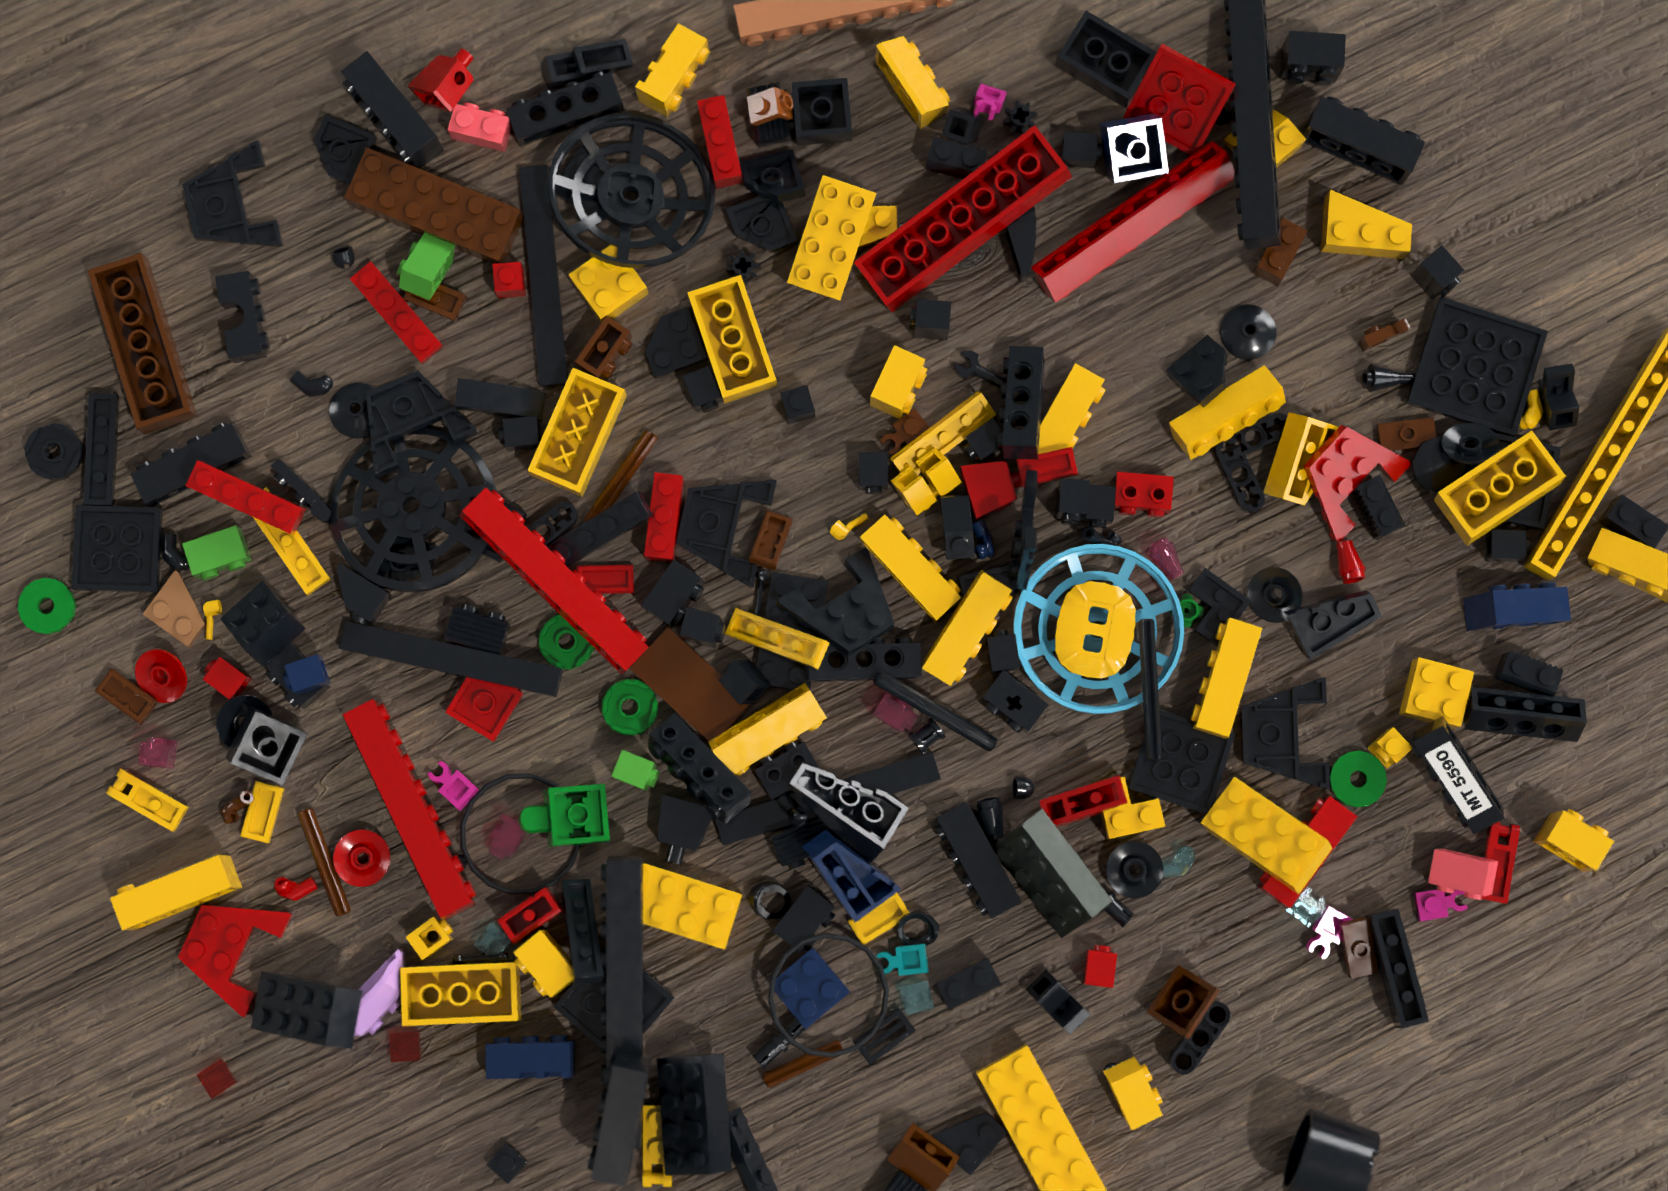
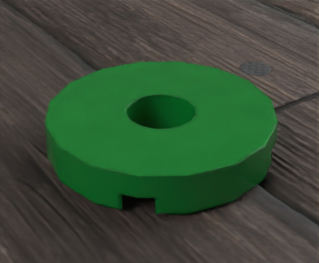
M42 578L34 580L24 588L19 596L18 612L20 619L27 628L36 633L50 635L61 632L75 616L76 601L73 592L64 583L56 579ZM52 599L54 609L48 614H43L40 609L42 601Z
M560 614L548 620L539 633V647L542 656L550 665L557 668L572 670L581 667L590 659L595 650ZM564 634L574 636L575 643L570 649H562L559 645V639Z
M625 679L615 683L606 691L602 700V714L612 730L622 735L635 736L645 732L654 724L658 715V701L655 693L647 684L635 679ZM632 699L637 702L638 710L635 714L626 715L623 713L622 705L626 700Z
M1363 751L1348 752L1339 757L1331 766L1330 789L1336 798L1346 806L1354 808L1369 806L1378 801L1385 791L1387 783L1385 769L1380 760L1370 753ZM1359 771L1364 775L1365 783L1362 787L1358 788L1351 784L1350 776L1353 772Z

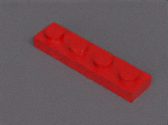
M371 261L350 278L352 283L421 364L425 363L443 348L439 340Z

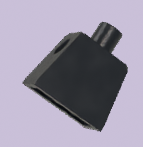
M662 795L658 841L669 844L665 861L682 865L686 849L698 852L713 819L707 812L706 806Z

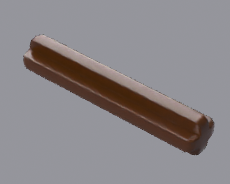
M835 1040L815 1050L835 1052L843 1048L840 1041ZM805 1054L764 1073L763 1079L766 1086L771 1088L836 1057Z

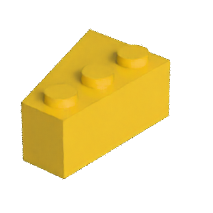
M1289 412L1263 493L1305 506L1313 490L1304 465L1339 427Z

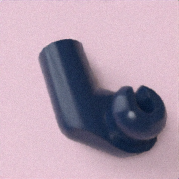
M980 520L972 524L973 532L980 544L974 548V551L979 559H985L986 557L990 558L994 554V545L984 520Z

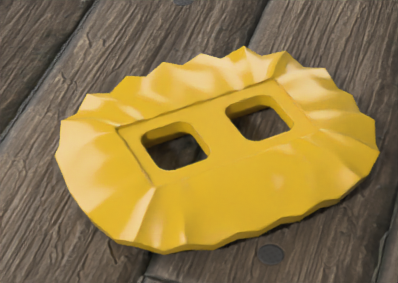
M1093 581L1075 585L1066 594L1060 609L1055 635V651L1060 663L1066 669L1084 677L1102 679L1115 675L1126 664L1127 657L1131 651L1136 625V608L1131 596L1125 593L1119 586ZM1091 607L1107 609L1106 624L1100 625L1089 622L1088 616ZM1085 635L1100 636L1103 639L1102 648L1099 653L1083 649Z

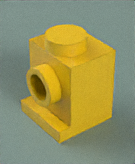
M1392 727L1383 732L1367 749L1388 769L1391 765L1397 764L1411 751L1412 746Z
M433 916L407 935L406 939L422 960H427L431 955L453 940L450 936L453 929L446 920H439L437 916ZM431 931H435L438 934V939L435 942L429 940L428 935Z

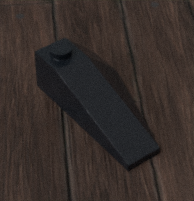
M802 763L789 782L788 787L849 848L872 863L884 850L909 808L885 791L879 789L873 791L861 787L859 782L853 780L847 782L836 778L833 773Z

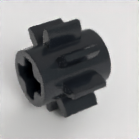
M1015 101L1012 110L1010 108L1005 109V114L1010 118H1006L1003 121V126H1010V135H1013L1015 132L1022 135L1028 128L1036 126L1030 120L1037 118V112L1030 111L1029 102L1024 106L1019 105V102ZM1016 115H1020L1022 119H1025L1024 123H1020L1019 119H1015Z
M740 250V256L736 258L733 256L729 257L733 266L727 267L726 271L729 274L734 273L733 277L741 275L746 287L751 278L756 281L758 280L754 270L761 269V264L753 263L755 259L754 253L747 256L744 255L743 250ZM746 263L747 273H741L740 264Z

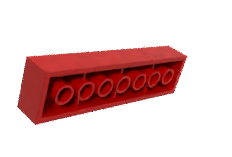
M1034 125L854 263L887 308L893 313L1072 178V175L1065 163Z

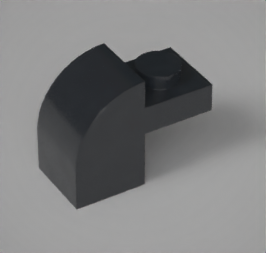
M1572 363L1544 368L1543 379L1538 380L1543 417L1549 431L1577 426L1579 404L1573 393L1575 369Z
M1047 970L1025 989L1069 1035L1081 1026L1083 1021L1090 1015Z

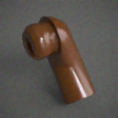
M242 791L222 807L220 815L223 816L224 823L232 824L239 820L237 812L249 805L254 799L250 791Z

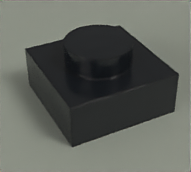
M507 1142L489 1161L487 1166L509 1184L528 1161Z

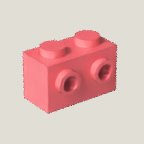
M463 103V106L456 104L448 126V132L454 140L502 152L506 151L512 130L509 117H506V113L491 109L490 112L479 110L477 105L471 103Z
M1444 848L1434 849L1428 883L1437 885V890L1442 892L1454 893V889L1464 891L1465 897L1481 900L1482 896L1492 895L1498 861Z

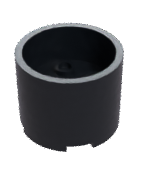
M1310 1108L1305 1113L1290 1148L1283 1176V1191H1367L1373 1176L1371 1174L1374 1163L1372 1155L1377 1156L1379 1152V1132Z

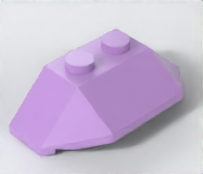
M402 948L397 949L359 988V990H362V997L354 1036H363L368 1032L373 1035L384 1024L381 1019L388 1011L393 1014L400 1008V968L406 967V952Z

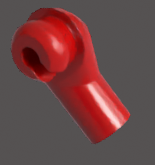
M312 876L301 883L293 882L285 877H279L273 885L275 892L279 896L292 901L300 900L319 889Z

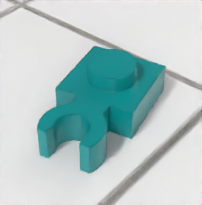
M925 943L895 947L896 955L888 951H883L876 955L877 958H886L889 962L888 967L883 968L885 974L891 972L894 968H898L899 976L929 972Z

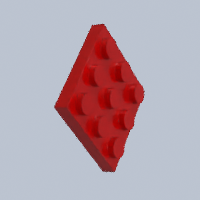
M1162 43L1123 118L1151 113L1162 118L1165 141L1189 155H1193L1202 148L1236 84Z

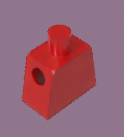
M463 48L453 58L438 55L408 84V88L424 105L451 112L474 81V77L466 69L474 58Z
M1006 461L965 465L960 468V474L966 493L969 494L970 507L975 521L981 520L1017 501L1015 489L1022 487L1019 471L1010 473Z

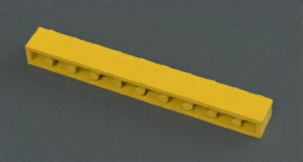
M1668 328L1662 332L1523 567L1546 581L1555 578L1668 389Z

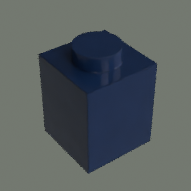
M318 654L284 665L287 672L283 674L284 682L287 689H292L293 693L299 695L331 684L323 657Z

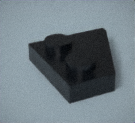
M985 1112L930 1136L958 1155L960 1158L956 1164L971 1176L1008 1131Z

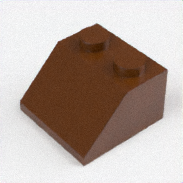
M1177 965L1147 1013L1183 1038L1189 1039L1220 990L1182 966Z

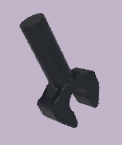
M973 351L961 352L960 356L965 360H969L971 366L965 369L960 365L954 364V370L960 378L966 380L969 376L976 375L998 388L1002 387V381H1005V378L980 366L978 353Z

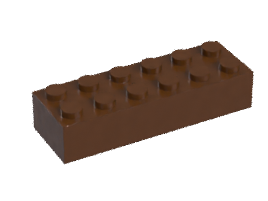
M367 147L344 197L349 206L417 234L423 235L427 233L454 244L455 249L491 264L506 262L524 220L522 211L518 208Z
M142 253L87 270L136 429L143 434H147L198 417L149 260Z

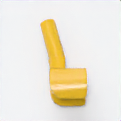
M864 513L846 526L838 520L829 532L837 540H843L851 530L869 518Z
M220 600L208 601L203 606L207 621L205 636L207 640H212L214 616L222 614Z

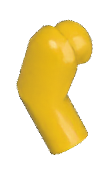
M1538 389L1529 392L1526 401L1528 409L1525 415H1522L1519 428L1522 430L1536 427L1543 415V407Z

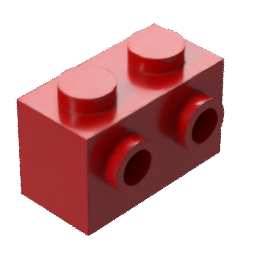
M1117 472L1114 480V487H1116L1114 509L1119 510V514L1136 515V511L1147 512L1148 517H1164V514H1169L1172 509L1174 476Z

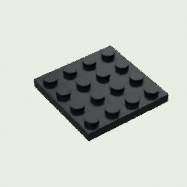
M1440 297L1406 404L1465 423L1484 425L1496 433L1516 437L1548 331Z

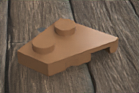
M178 571L172 573L143 613L144 616L187 647L193 645L206 627V622L198 611L196 602L191 593H189L183 577Z

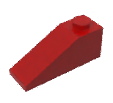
M1120 775L1039 800L1041 809L1045 811L1057 828L1128 803Z

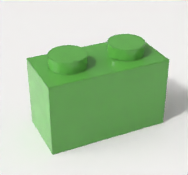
M424 233L419 242H413L408 259H403L398 267L397 275L400 276L399 288L430 300L453 264L455 245Z
M236 525L182 543L192 576L198 579L202 578V581L216 578L219 576L218 572L229 569L230 572L240 570L246 567V562L252 561L243 531Z
M622 750L611 777L648 791L649 786L655 787L660 772L656 770L658 766L656 763Z

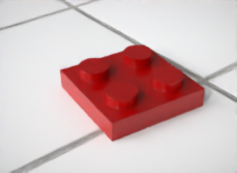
M466 678L445 713L495 742L524 693L515 688Z

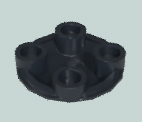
M1442 437L1423 441L1419 445L1413 460L1416 482L1425 489L1436 493L1465 475L1468 470V464L1454 461L1444 453L1441 446Z

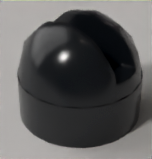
M351 246L342 247L331 252L333 262L338 268L345 269V263H348L350 267L354 264L355 254Z
M1015 776L1013 779L1014 799L1029 798L1034 793V783L1027 777Z

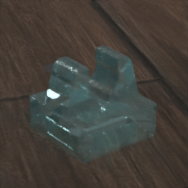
M1310 887L1301 893L1290 909H1286V911L1308 927L1318 920L1326 909L1323 897L1315 900L1310 896L1312 892Z
M490 922L473 945L485 955H497L502 951H506L512 942L502 929Z
M927 980L899 987L906 1015L934 1008Z

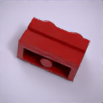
M545 887L537 892L535 896L530 897L499 918L498 922L511 942L517 944L564 910L550 889Z

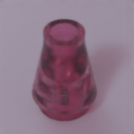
M1163 537L1147 547L1150 552L1148 556L1167 575L1169 580H1173L1184 573L1173 541L1170 542L1167 537Z

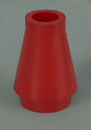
M1347 540L1336 544L1339 578H1342L1344 584H1352L1364 580L1366 568L1354 547L1353 541Z

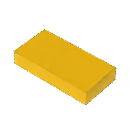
M255 781L252 792L254 799L248 806L241 837L270 843L285 788Z
M896 893L857 922L851 919L848 923L861 944L865 945L896 926L899 920L909 911L898 893Z

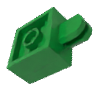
M605 784L547 788L543 791L544 805L527 806L520 812L518 817L519 826L524 832L530 834L547 832L548 848L600 844L610 841Z

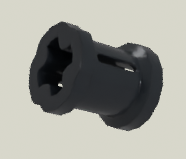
M929 718L928 723L918 731L908 734L922 754H925L927 752L926 749L937 740L946 738L943 731L932 718Z

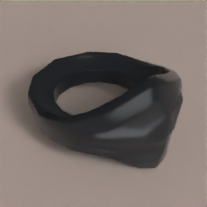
M776 882L758 883L749 893L751 908L758 916L765 919H778L784 916L790 908L791 897L788 890ZM777 891L783 895L784 905L781 910L770 913L760 905L761 897L765 892Z
M913 911L905 914L899 920L896 930L899 939L904 944L925 943L928 946L939 936L940 927L938 922L929 914L923 911ZM910 919H921L923 922H928L929 926L927 933H923L920 937L915 938L905 935L903 928Z

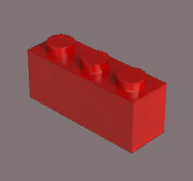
M721 95L697 100L716 189L742 184V173L725 96Z
M654 473L650 505L653 517L648 520L644 552L646 560L671 563L673 559L675 560L676 540L685 481L683 475Z

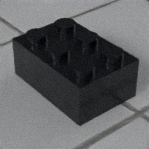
M1086 10L1059 52L1055 66L1126 108L1140 86L1157 52Z

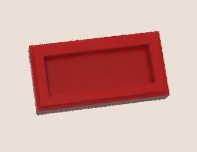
M1072 447L1038 454V460L1016 459L1022 487H1024L1026 470L1038 471L1037 484L1078 475Z
M634 565L577 566V571L586 580L584 584L591 591L595 589L601 594H634Z

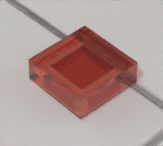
M420 1031L390 1033L391 1062L421 1060Z
M223 1058L196 1075L211 1099H214L238 1083Z

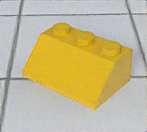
M904 36L881 42L876 45L875 62L919 129L921 130L948 113L950 98L942 87L938 89L934 83L935 76L931 68L927 64L923 66L919 60L920 53L912 41L908 43Z

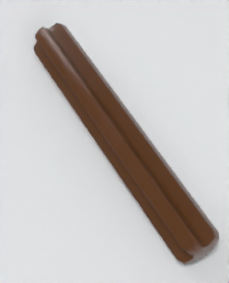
M644 431L585 516V522L613 506L657 442L658 438L650 431Z
M312 808L302 810L298 813V817L334 913L337 917H341L351 912L349 903L314 810Z

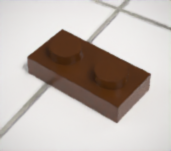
M440 284L430 300L406 291L403 299L406 302L456 322L467 296Z

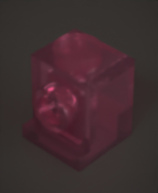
M886 692L873 717L900 733H903L905 728L911 730L919 716L910 710V705L898 698L894 701L891 699L892 694Z
M150 737L148 742H141L138 765L174 769L178 741Z
M502 813L500 819L504 822L502 826L497 824L491 832L489 839L492 842L488 852L501 860L505 856L512 858L527 834L520 828L516 820Z

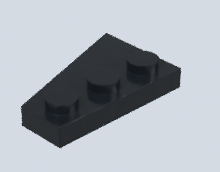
M1367 590L1283 611L1306 657L1310 660L1382 617L1372 594Z

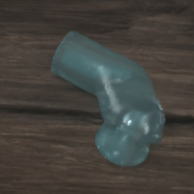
M1183 846L1172 863H1163V878L1185 875L1195 861L1194 850L1189 846Z

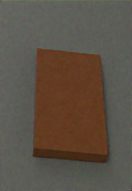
M669 627L663 631L629 668L708 741L728 730L751 705H739L718 681L722 676Z

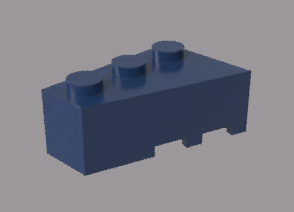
M1555 582L1538 584V588L1532 589L1531 584L1514 585V590H1506V585L1488 587L1489 592L1463 598L1467 632L1492 627L1493 629H1502L1509 626L1525 627L1571 621L1567 587H1556Z
M826 830L802 846L844 911L854 922L860 920L901 890L890 876Z
M551 1035L550 1041H539V1036H522V1042H510V1037H493V1043L486 1044V1079L571 1078L575 1075V1040H568V1035Z

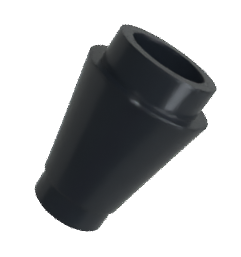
M990 797L977 801L975 811L987 835V839L997 840L1003 838V803L999 802V797Z

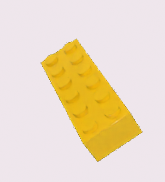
M1025 1044L976 1071L1040 1191H1107L1028 1045Z

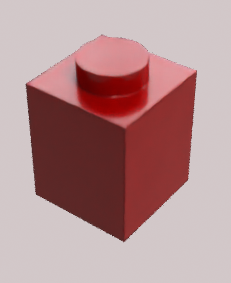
M521 262L493 264L494 289L498 298L526 296L525 272Z
M219 657L217 660L213 659L204 670L206 675L202 679L229 700L241 695L252 680L251 677L222 657Z
M1094 945V950H1086L1083 984L1114 988L1117 953H1111V947Z

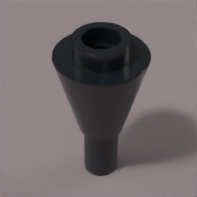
M1370 364L1367 370L1363 372L1362 382L1369 392H1374L1398 384H1412L1415 373H1398L1394 370Z

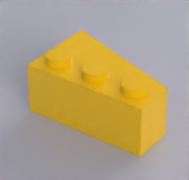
M679 23L662 46V53L656 63L652 61L649 65L648 70L651 72L645 82L639 80L635 86L638 101L667 118L671 111L676 112L683 99L681 97L685 87L688 89L691 87L696 78L694 72L699 64L703 65L710 53L706 38Z
M1329 190L1324 198L1321 252L1404 259L1410 253L1411 223Z
M1601 528L1588 556L1589 565L1592 566L1591 569L1601 575L1607 576L1609 574L1626 585L1634 586L1668 603V554Z

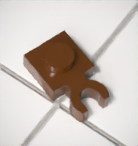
M1404 318L1390 326L1380 328L1379 325L1367 329L1364 331L1365 336L1359 341L1363 352L1407 332L1410 329L1409 323Z
M914 408L909 414H906L892 425L896 433L884 435L880 440V444L883 445L887 441H893L895 447L889 451L890 457L894 456L900 451L903 443L908 445L930 427Z

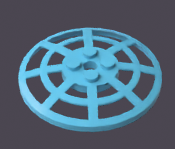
M1107 544L1082 545L1055 555L1041 565L1030 577L1027 589L1022 590L1015 609L1013 630L1016 635L1019 660L1025 673L1033 684L1048 698L1061 706L1077 712L1090 714L1115 713L1127 710L1143 702L1142 692L1129 699L1123 683L1128 682L1141 671V660L1139 659L1130 670L1122 675H1119V672H1117L1115 675L1108 676L1109 680H1087L1081 678V675L1067 671L1059 664L1052 653L1055 651V639L1050 641L1047 639L1048 616L1051 614L1058 618L1061 606L1055 604V601L1070 587L1089 580L1113 582V586H1119L1122 590L1124 588L1127 589L1141 604L1142 609L1135 612L1136 623L1141 619L1154 620L1155 640L1157 637L1155 616L1171 610L1174 619V640L1170 657L1156 652L1157 665L1164 667L1158 677V690L1169 679L1182 651L1184 639L1183 613L1173 586L1165 575L1148 559L1120 546ZM1106 554L1118 556L1125 559L1118 575L1104 571L1083 573L1078 556ZM1067 560L1072 577L1058 585L1047 599L1032 592L1035 585L1048 571ZM1135 564L1143 568L1156 580L1164 591L1167 600L1151 605L1142 590L1128 580ZM1028 602L1042 610L1038 624L1040 644L1024 649L1022 619L1024 608ZM1091 607L1088 616L1089 622L1106 624L1107 609ZM1087 634L1084 637L1083 649L1099 653L1102 648L1103 639ZM1133 641L1130 653L1140 657V644ZM1044 655L1053 670L1067 680L1061 695L1052 691L1041 681L1032 669L1029 659ZM1077 686L1089 689L1112 688L1118 703L1092 706L1079 704L1071 701Z

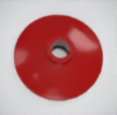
M152 649L142 654L137 660L135 666L136 681L143 691L158 702L171 703L184 694L187 687L186 671L179 659L173 654L162 649Z
M355 830L346 834L337 843L333 854L334 867L339 877L346 883L356 887H366L380 881L387 873L391 861L390 850L386 841L377 833L369 830ZM362 853H366L369 857L368 862L365 864L359 861V856Z

